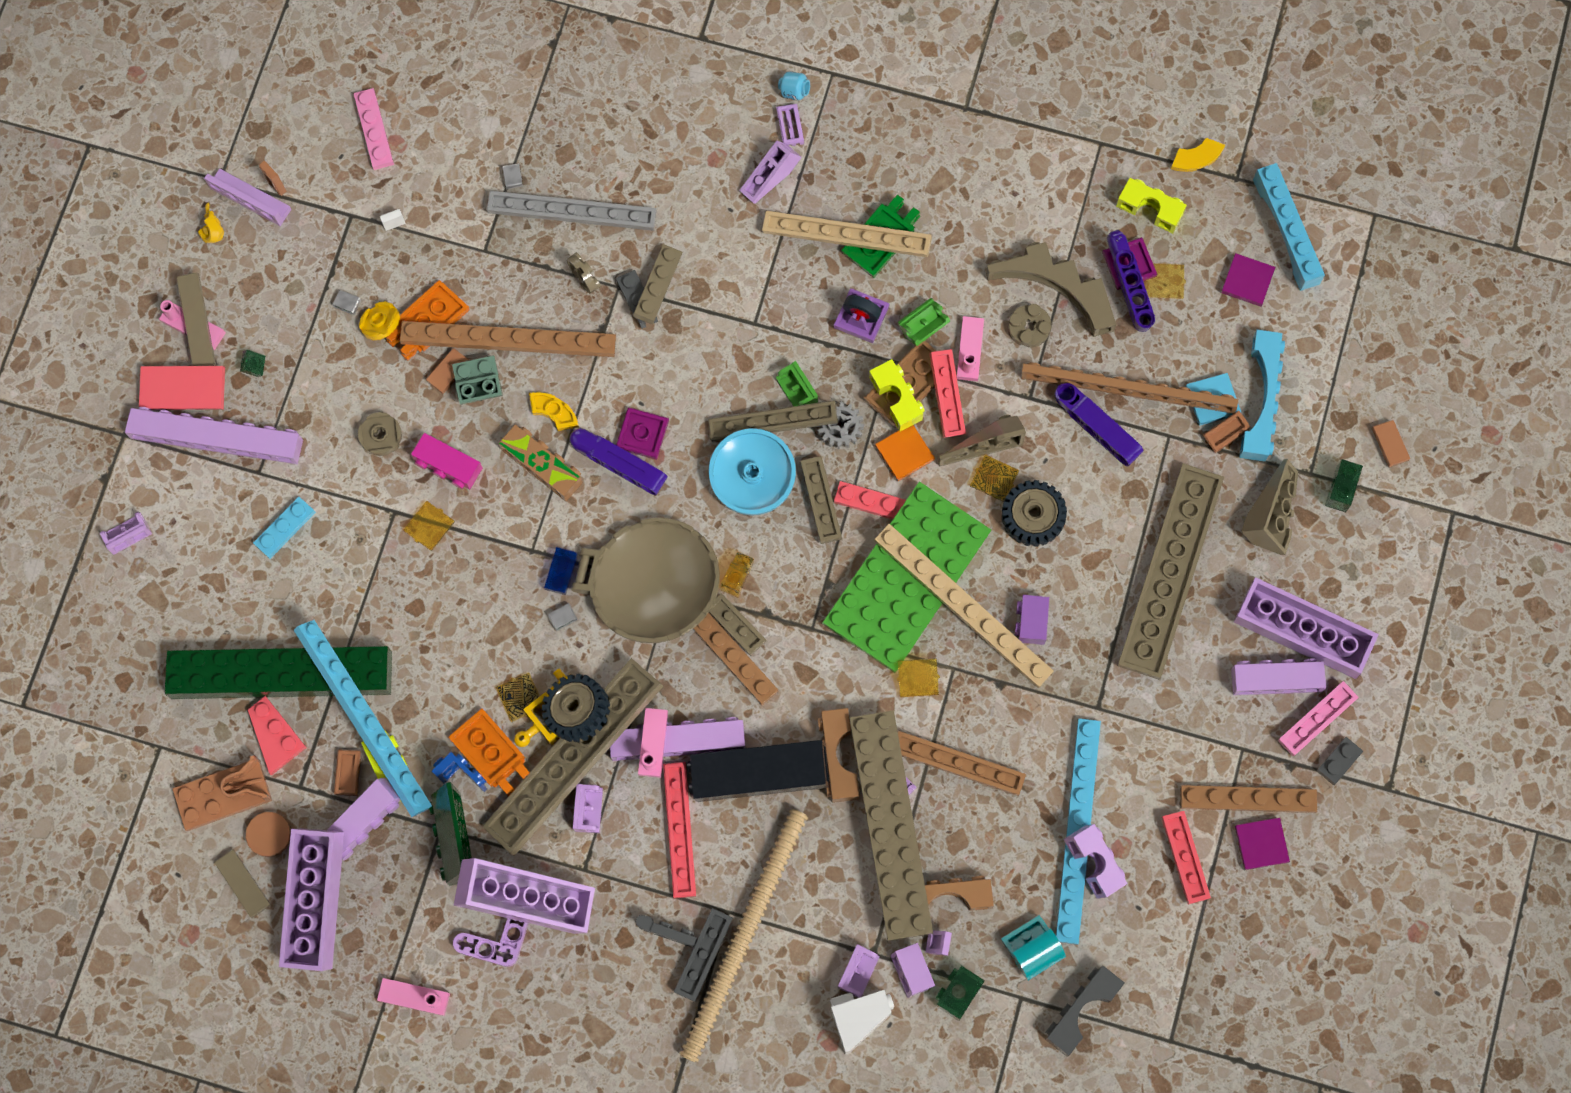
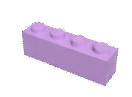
M1293 659L1282 660L1281 663H1273L1272 660L1259 661V664H1250V661L1237 662V665H1234L1231 669L1233 695L1323 692L1326 689L1324 662H1317V659L1303 660L1304 662L1297 663Z
M386 778L376 779L327 829L328 831L344 832L343 861L353 854L354 851L352 849L357 844L360 845L368 839V833L372 829H377L384 822L383 818L388 813H393L399 807L398 802L400 798Z

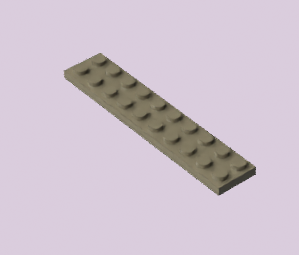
M1184 463L1182 464L1119 659V667L1158 680L1161 679L1224 476Z
M631 658L604 688L609 697L610 707L607 708L610 710V713L605 715L608 719L606 724H600L603 728L600 731L596 729V735L593 737L588 735V740L585 741L580 738V742H574L573 740L569 742L560 738L483 825V828L510 854L515 856L664 686Z
M894 710L850 717L887 940L893 941L933 934Z

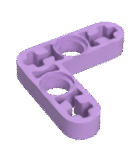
M507 918L500 943L471 934L460 933L454 938L453 946L460 954L510 967L518 960L529 923L519 921L524 923L523 927L518 924L511 923L512 919ZM511 928H518L520 930V937L517 940H510L508 938V931ZM464 938H467V942L474 945L475 940H478L475 946V953H471L473 949L470 947H464L461 950V946L458 944L459 940L463 941ZM485 943L490 944L492 952L488 956H482L479 952V948ZM496 946L500 947L498 951L502 953L510 950L513 958L504 962L503 957L496 955V960H493L496 954Z

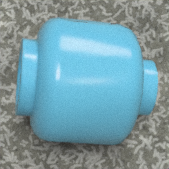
M789 71L779 79L778 89L781 90L784 98L802 100L810 91V81L803 73Z

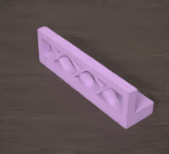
M220 168L214 177L207 173L204 178L210 189L278 226H281L291 211L290 206Z

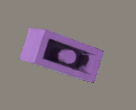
M1023 595L1021 601H1017L1016 614H1020V623L1016 622L1015 636H1018L1022 643L1045 645L1049 597Z

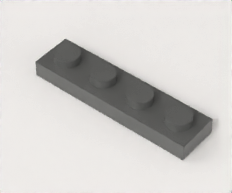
M712 908L674 993L693 1002L696 1001L733 917Z

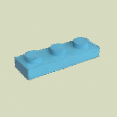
M298 497L253 544L271 559L316 512L304 500Z

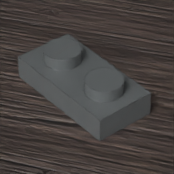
M1345 737L1318 768L1317 772L1332 785H1335L1363 753V750L1349 738Z

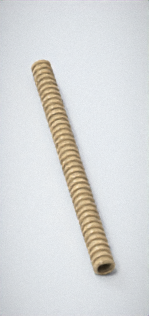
M789 810L790 816L786 817L787 822L783 823L785 827L780 830L781 835L777 837L779 839L778 842L774 843L776 847L772 848L771 851L773 853L769 854L770 860L766 861L767 866L763 868L764 873L760 874L761 880L757 881L758 886L754 887L755 893L751 894L752 899L748 901L749 906L745 907L747 911L746 913L743 912L742 916L744 917L739 920L741 924L736 927L738 930L733 934L735 936L734 939L730 940L732 944L727 947L729 950L724 954L726 957L722 958L721 961L723 963L718 967L720 970L715 973L717 977L713 978L712 981L714 983L710 985L711 990L706 993L708 997L704 998L703 1001L705 1003L700 1006L702 1010L697 1013L699 1016L695 1018L696 1023L691 1026L693 1030L689 1031L688 1034L690 1036L686 1038L687 1043L682 1046L684 1050L679 1053L682 1057L692 1062L699 1061L698 1055H701V1049L705 1048L703 1044L708 1041L707 1035L711 1034L709 1032L710 1029L714 1028L712 1024L717 1021L716 1015H719V1009L723 1008L721 1004L726 1001L725 996L729 994L727 991L732 988L730 984L735 981L733 978L738 974L736 972L737 969L741 968L739 964L740 962L743 963L744 960L742 958L747 955L745 951L750 948L748 945L753 941L751 938L756 935L754 931L759 928L757 925L761 923L760 918L765 915L763 911H766V905L770 904L769 898L773 897L772 891L776 890L775 885L779 884L778 878L782 877L781 871L784 872L785 868L783 867L788 864L786 860L790 859L791 856L789 854L794 850L792 847L797 844L795 840L799 839L798 834L802 833L801 827L805 826L804 821L808 819L806 814L798 810Z

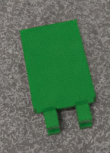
M897 194L888 206L881 204L864 225L914 232L915 227L913 225L921 217L919 215L920 211L913 207L905 218L901 217L897 212L904 205V199ZM847 245L841 250L843 255L873 278L877 276L896 254L894 252Z

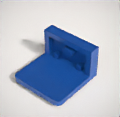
M450 752L445 758H439L433 765L434 769L432 772L443 784L461 769L483 792L487 790L484 785L487 781L475 769L471 772L469 770L471 766L459 753L455 756Z

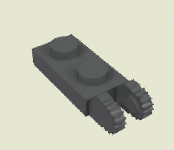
M635 270L616 278L633 315L644 291V287ZM637 319L641 329L645 328L646 322Z
M639 915L635 921L641 930L692 948L695 947L698 940L694 937V932L683 928L681 932L673 930V925L663 921L656 924L649 916Z

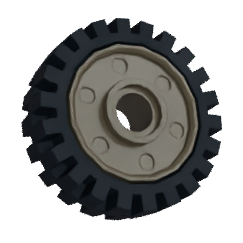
M1029 480L1025 481L1024 484H1018L1015 488L1013 487L1009 494H1007L1002 506V523L1006 532H1009V536L1012 539L1015 538L1016 542L1020 544L1021 542L1025 543V546L1033 545L1038 547L1040 544L1046 545L1049 541L1052 542L1061 533L1066 522L1067 507L1065 506L1064 498L1062 499L1061 497L1062 494L1059 491L1057 492L1053 485L1050 487L1047 482L1039 483V480H1034V482ZM1037 510L1040 515L1038 517H1032L1030 516L1029 511Z
M570 674L567 675L568 679L560 678V684L554 682L552 684L553 690H547L546 693L549 697L544 696L543 702L546 705H542V711L544 712L542 717L549 729L561 739L572 742V740L580 742V738L584 741L588 740V735L593 737L596 735V729L600 731L603 728L600 724H606L608 720L605 715L610 713V710L607 708L610 707V702L605 690L594 679L587 675L576 674L574 676Z

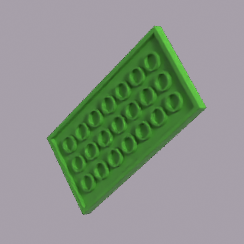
M920 481L890 523L891 526L955 583L991 532L990 528ZM876 544L822 624L896 673L942 605V602Z

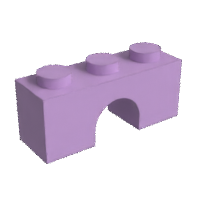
M1095 824L1086 825L1064 839L1074 859L1083 858L1087 855L1094 859L1095 871L1086 880L1097 899L1108 897L1128 884L1123 870L1116 864L1112 850L1106 846L1102 832Z

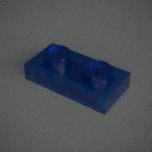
M556 547L544 586L545 590L566 595L577 560V552Z

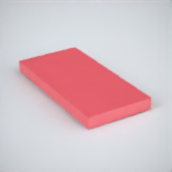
M141 366L139 407H146L151 410H224L225 367Z

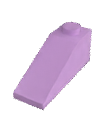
M777 140L739 191L750 201L757 203L791 173L802 157L789 145Z

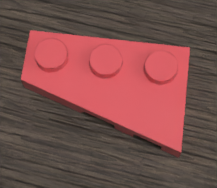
M266 696L248 709L269 774L272 776L307 747Z

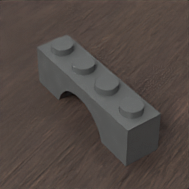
M1105 966L1100 967L1099 970L1096 967L1087 977L1090 980L1087 986L1083 987L1081 985L1073 995L1076 998L1072 1005L1067 1003L1059 1013L1062 1016L1057 1024L1053 1021L1045 1032L1048 1034L1045 1040L1066 1057L1070 1056L1083 1039L1078 1027V1016L1082 1007L1091 1001L1109 1003L1125 984Z

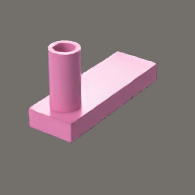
M170 300L163 301L160 305L163 313L159 320L187 335L182 308ZM208 322L213 350H215L226 332Z
M963 316L957 379L978 381L984 318Z
M645 708L638 769L639 776L661 778L668 710Z
M383 978L377 1001L445 1016L450 993Z

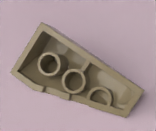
M1004 415L999 420H996L940 455L939 467L1023 446L1026 435L1025 428L1017 415L1012 417L1011 415Z
M1288 459L1282 461L1248 512L1241 531L1253 545L1280 555H1286L1292 536V529H1289V520L1291 517H1294L1291 501L1296 496L1298 471Z

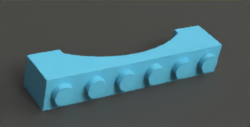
M1275 163L1257 169L1253 178L1260 198L1265 200L1279 226L1292 264V273L1300 291L1320 285L1325 274L1278 164Z
M1256 330L1253 336L1251 357L1256 358L1261 369L1264 398L1257 423L1250 432L1245 431L1242 436L1239 458L1266 461L1268 456L1273 453L1274 442H1271V434L1274 435L1276 430V422H1273V415L1277 414L1278 401H1275L1276 394H1279L1281 381H1277L1283 367V361H1280V353L1283 354L1285 348V341H1282L1283 333Z

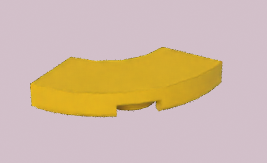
M1205 138L1203 143L1196 148L1188 150L1179 148L1171 169L1180 172H1193L1209 166L1220 157L1225 144Z
M542 392L529 393L533 415H542L550 418L555 423L558 431L579 427L577 418L567 403L552 394Z

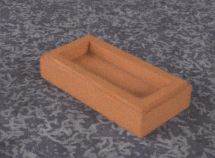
M264 160L259 164V168L268 184L279 196L286 193L287 191L278 174Z
M453 348L426 381L440 393L444 394L455 382L452 364L470 360Z
M1237 411L1203 434V437L1213 451L1217 453L1241 437L1245 431H1250L1252 427L1241 412Z
M1394 420L1372 428L1389 468L1410 460Z
M338 750L335 795L358 796L361 751Z

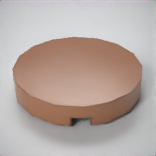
M275 812L258 814L250 821L246 828L247 844L254 853L260 856L273 857L279 855L289 845L291 836L290 824L283 816Z

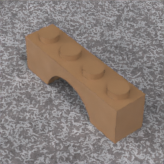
M848 708L821 711L822 718H818L819 731L824 732L823 741L826 743L830 788H826L827 797H832V803L859 800L857 774L845 770L839 764L836 757L838 744L843 738L851 734Z
M985 876L971 877L972 881L963 882L962 878L949 879V883L940 884V880L927 881L925 889L928 906L937 897L952 895L960 898L970 911L993 909L991 879H985Z

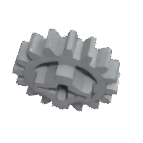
M841 402L840 407L836 406L838 423H841L844 428L837 426L838 423L817 426L820 428L818 434L824 435L822 441L826 442L829 440V447L837 444L838 449L843 444L846 448H849V442L856 444V437H862V432L859 430H864V424H861L863 416H857L859 410L855 409L852 411V404L844 407V403ZM855 426L854 431L848 435L849 430Z

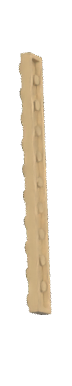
M888 524L874 539L876 544L1037 688L1053 673L1054 670L893 526Z

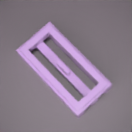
M797 103L776 107L783 143L796 146L798 143L800 145L804 144ZM792 109L794 111L799 138H795L789 111ZM782 111H785L787 124L790 134V139L788 140L786 137Z

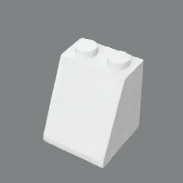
M885 990L831 1007L845 1055L851 1053L891 1015L894 1004L891 995H886Z

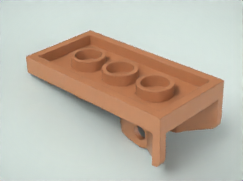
M250 756L248 762L173 788L185 831L199 828L272 801L260 760L256 756Z

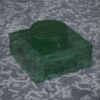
M250 350L243 351L240 372L256 377L263 376L266 356Z

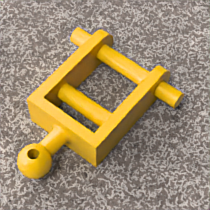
M560 668L553 673L559 681L557 682L558 684L561 683L560 678L568 679V676ZM546 692L523 709L533 722V725L526 731H520L515 735L514 742L518 747H526L530 743V738L538 732H541L551 745L560 739L553 732L550 734L534 715L540 708L542 709V705H546L543 702L544 696L549 697Z

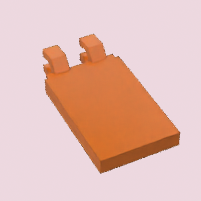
M438 280L400 315L398 326L386 337V341L392 347L400 342L402 321L455 324L470 310L469 306L443 282ZM406 344L400 351L402 352L401 355L408 361L417 351L424 352L430 346Z
M483 708L448 737L487 783L495 788L499 785L508 797L513 793L514 788L508 783L506 778L514 771H517L524 780L530 773L523 765L526 762L524 760L525 756Z

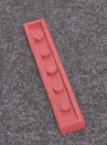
M686 762L663 764L673 898L696 897Z

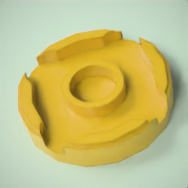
M386 301L374 304L375 307L372 309L368 308L360 318L359 328L367 339L373 341L381 340L389 336L399 324L400 314L392 303Z

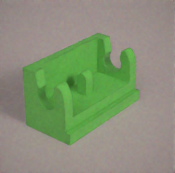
M930 298L897 323L905 338L918 346L948 324L950 319L946 314L942 313L943 307Z
M796 361L778 372L776 380L793 406L818 403L816 391Z

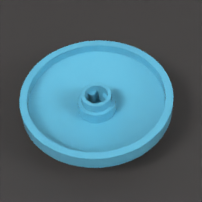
M744 429L727 436L714 450L709 464V479L716 497L727 508L743 515H761L778 508L790 495L796 478L795 461L788 446L778 436L761 429Z

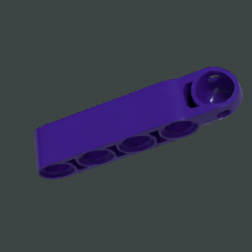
M1120 230L1111 231L1108 233L1107 242L1113 258V267L1133 326L1139 332H1146L1154 324L1155 315L1135 256L1130 251L1126 236ZM1119 257H1126L1129 260V264L1122 265L1119 262ZM1127 276L1133 277L1136 284L1129 285L1125 278ZM1132 297H1140L1142 305H1135ZM1139 317H1147L1149 325H1142Z
M1064 383L1057 387L1055 400L1123 465L1130 466L1144 451L1142 446L1073 384Z
M578 428L570 435L571 446L577 452L652 495L656 496L668 478L661 470L586 429Z

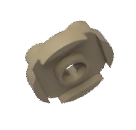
M577 252L567 258V264L576 278L578 277L582 282L580 283L581 286L589 294L601 287L596 277L591 276L590 273L593 270L587 261L583 262Z
M1037 304L1021 306L1013 312L1009 319V334L1013 341L1019 345L1022 344L1030 348L1040 346L1047 340L1051 332V319L1048 313ZM1026 322L1034 323V330L1031 331L1030 328L1025 329Z
M377 412L366 417L363 424L359 426L358 439L367 453L384 456L399 448L402 440V429L398 421L389 414ZM382 429L383 433L386 434L383 438L378 439L374 435L378 433V430Z

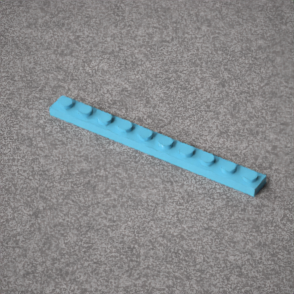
M315 620L297 626L294 632L410 816L414 817L428 810L432 806Z
M1078 719L1066 837L1086 825H1091L1101 721ZM1066 843L1056 937L1060 943L1078 945L1087 856L1074 859Z

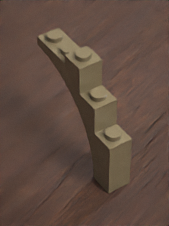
M1046 242L1029 244L1025 248L1024 256L1015 255L1010 260H995L987 265L986 276L988 281L1002 278L1025 279L1041 283L1065 296L1087 321L1093 337L1114 332L1116 322L1102 278H1088L1081 283L1074 260H1061L1053 265Z

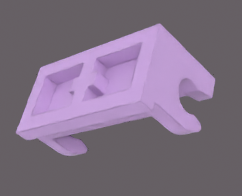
M139 512L135 513V517L107 532H100L106 548L113 555L152 534L143 515Z
M576 785L573 830L575 832L600 833L603 788H599L597 785Z
M918 943L897 950L890 955L907 998L935 986Z
M857 944L838 988L847 993H852L853 996L858 998L862 997L880 956Z

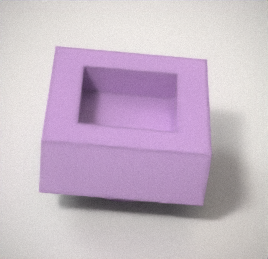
M933 930V934L928 935L925 953L948 956L952 933Z

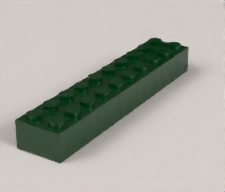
M388 646L332 647L362 696L391 695L392 651ZM305 648L167 651L165 695L170 699L335 696Z

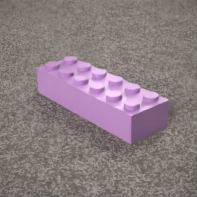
M1256 577L1251 583L1234 620V623L1311 659H1317L1318 662H1324V665L1354 679L1361 675L1379 635Z
M305 828L291 829L279 967L315 971L330 970L333 967L344 832Z
M476 858L463 859L454 906L568 933H587L595 888Z

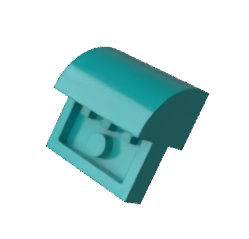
M1040 915L1001 938L1002 943L1014 958L1015 964L1027 981L1066 957L1058 938L1052 929H1049Z

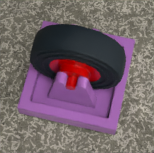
M850 288L834 328L874 343L890 304Z

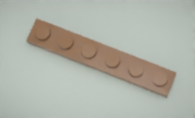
M709 613L693 628L698 636L761 705H764L778 692L776 686Z
M898 731L902 757L1016 796L1020 795L1026 777L1025 773Z
M1181 785L1180 809L1316 813L1317 789Z

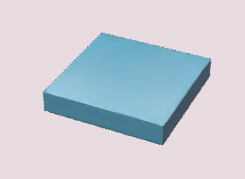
M1228 373L1186 385V388L1194 392L1209 391L1212 395L1221 396L1222 394H1228L1236 398ZM1238 404V407H1237L1236 412H1237V411H1240V412H1241L1240 407H1239V404ZM1193 407L1199 426L1226 419L1233 415L1232 413Z

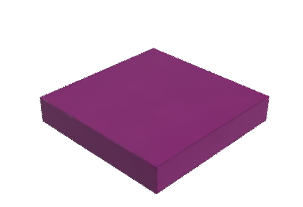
M1143 237L1129 241L1130 251L1135 256L1143 282L1156 278L1158 274ZM1105 249L1102 251L1103 257L1115 287L1119 290L1121 287L1113 267L1110 249ZM1119 257V262L1122 265L1129 264V260L1126 257ZM1127 276L1125 278L1129 285L1136 284L1133 277Z
M1235 253L1221 293L1262 307L1276 267Z
M628 407L616 445L629 453L657 460L669 424V418Z
M1280 818L1235 826L1244 871L1290 862Z

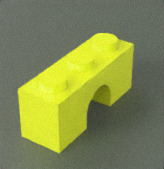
M1129 178L1116 207L1133 215H1136L1138 209L1142 206L1149 205L1154 207L1158 213L1154 225L1172 234L1187 206L1179 198L1169 197L1162 190L1153 189L1145 185L1143 181Z
M891 359L870 370L869 379L879 396L886 392H894L900 397V401L890 407L889 414L899 432L922 421L925 410L919 400L916 401L912 395L914 390L911 384L904 381L902 368L899 364L895 365Z

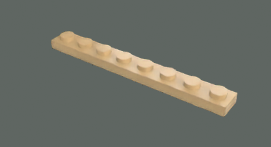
M766 211L762 228L765 234L928 257L932 240L930 234Z

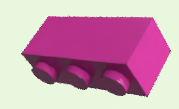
M426 433L422 435L411 454L415 465L424 470L426 468L433 470V474L441 479L446 477L452 480L451 483L460 489L465 487L470 490L483 469L479 461Z

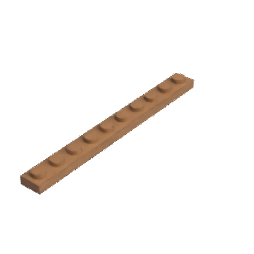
M402 321L400 342L407 345L615 357L616 334Z
M1034 362L1023 363L1021 379L1057 385L1070 383L1076 388L1232 414L1236 412L1239 400L1228 394L1218 396L1212 395L1209 391L1194 392L1186 387L1176 389L1170 388L1166 384L1151 385L1143 380L1133 382L1119 376L1109 378L1100 373L1085 374L1077 369L1067 371L1062 370L1058 366L1042 367Z

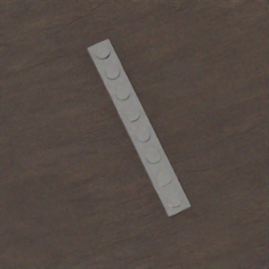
M490 191L487 212L490 214L654 231L657 213L656 208L499 191Z

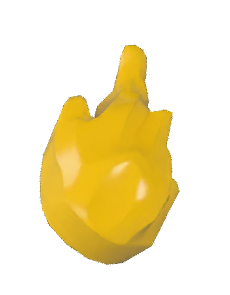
M207 203L205 205L206 213L204 214L206 218L204 223L206 225L199 229L198 234L205 243H216L223 239L224 229L221 226V221L214 215L213 211H210V204Z

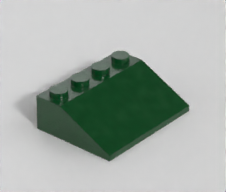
M448 782L431 794L432 801L430 803L432 806L429 810L430 814L435 816L436 823L432 824L434 836L439 839L436 851L438 859L442 858L443 867L440 868L442 881L446 880V883L451 886L458 884L462 860L471 859L472 855L461 793L451 782Z

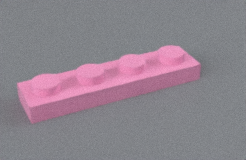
M374 88L354 93L373 169L377 170L394 165Z
M1343 681L1288 730L1278 742L1294 757L1359 697Z

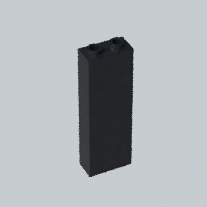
M823 740L691 754L690 761L687 762L688 773L692 776V783H689V793L697 802L830 788L826 743Z

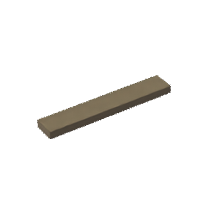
M196 272L177 277L192 364L193 366H216L200 275Z
M834 400L708 419L710 440L713 442L723 440L730 434L744 429H761L774 433L838 423L836 402Z

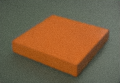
M914 425L901 432L897 431L875 444V447L897 481L902 480L935 460V457Z

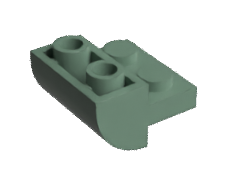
M494 355L452 364L460 405L503 396Z

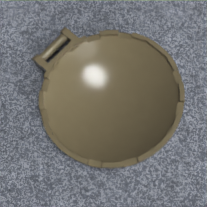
M649 518L620 529L613 534V538L605 546L603 545L600 550L581 548L579 554L581 559L575 583H572L571 591L575 593L591 595L597 614L616 634L635 642L661 643L683 636L706 617L718 594L720 570L717 557L710 543L692 526L669 518ZM589 559H591L593 564L588 584H584Z

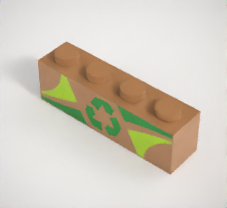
M515 424L498 443L500 449L566 502L583 483L580 471L574 466L569 468L564 464L565 460L559 454L554 453L553 455L547 450L549 447L543 441L534 440L531 437L532 433L525 427L519 428Z

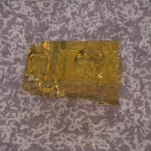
M737 552L721 582V591L739 598L743 585L752 569L754 558Z

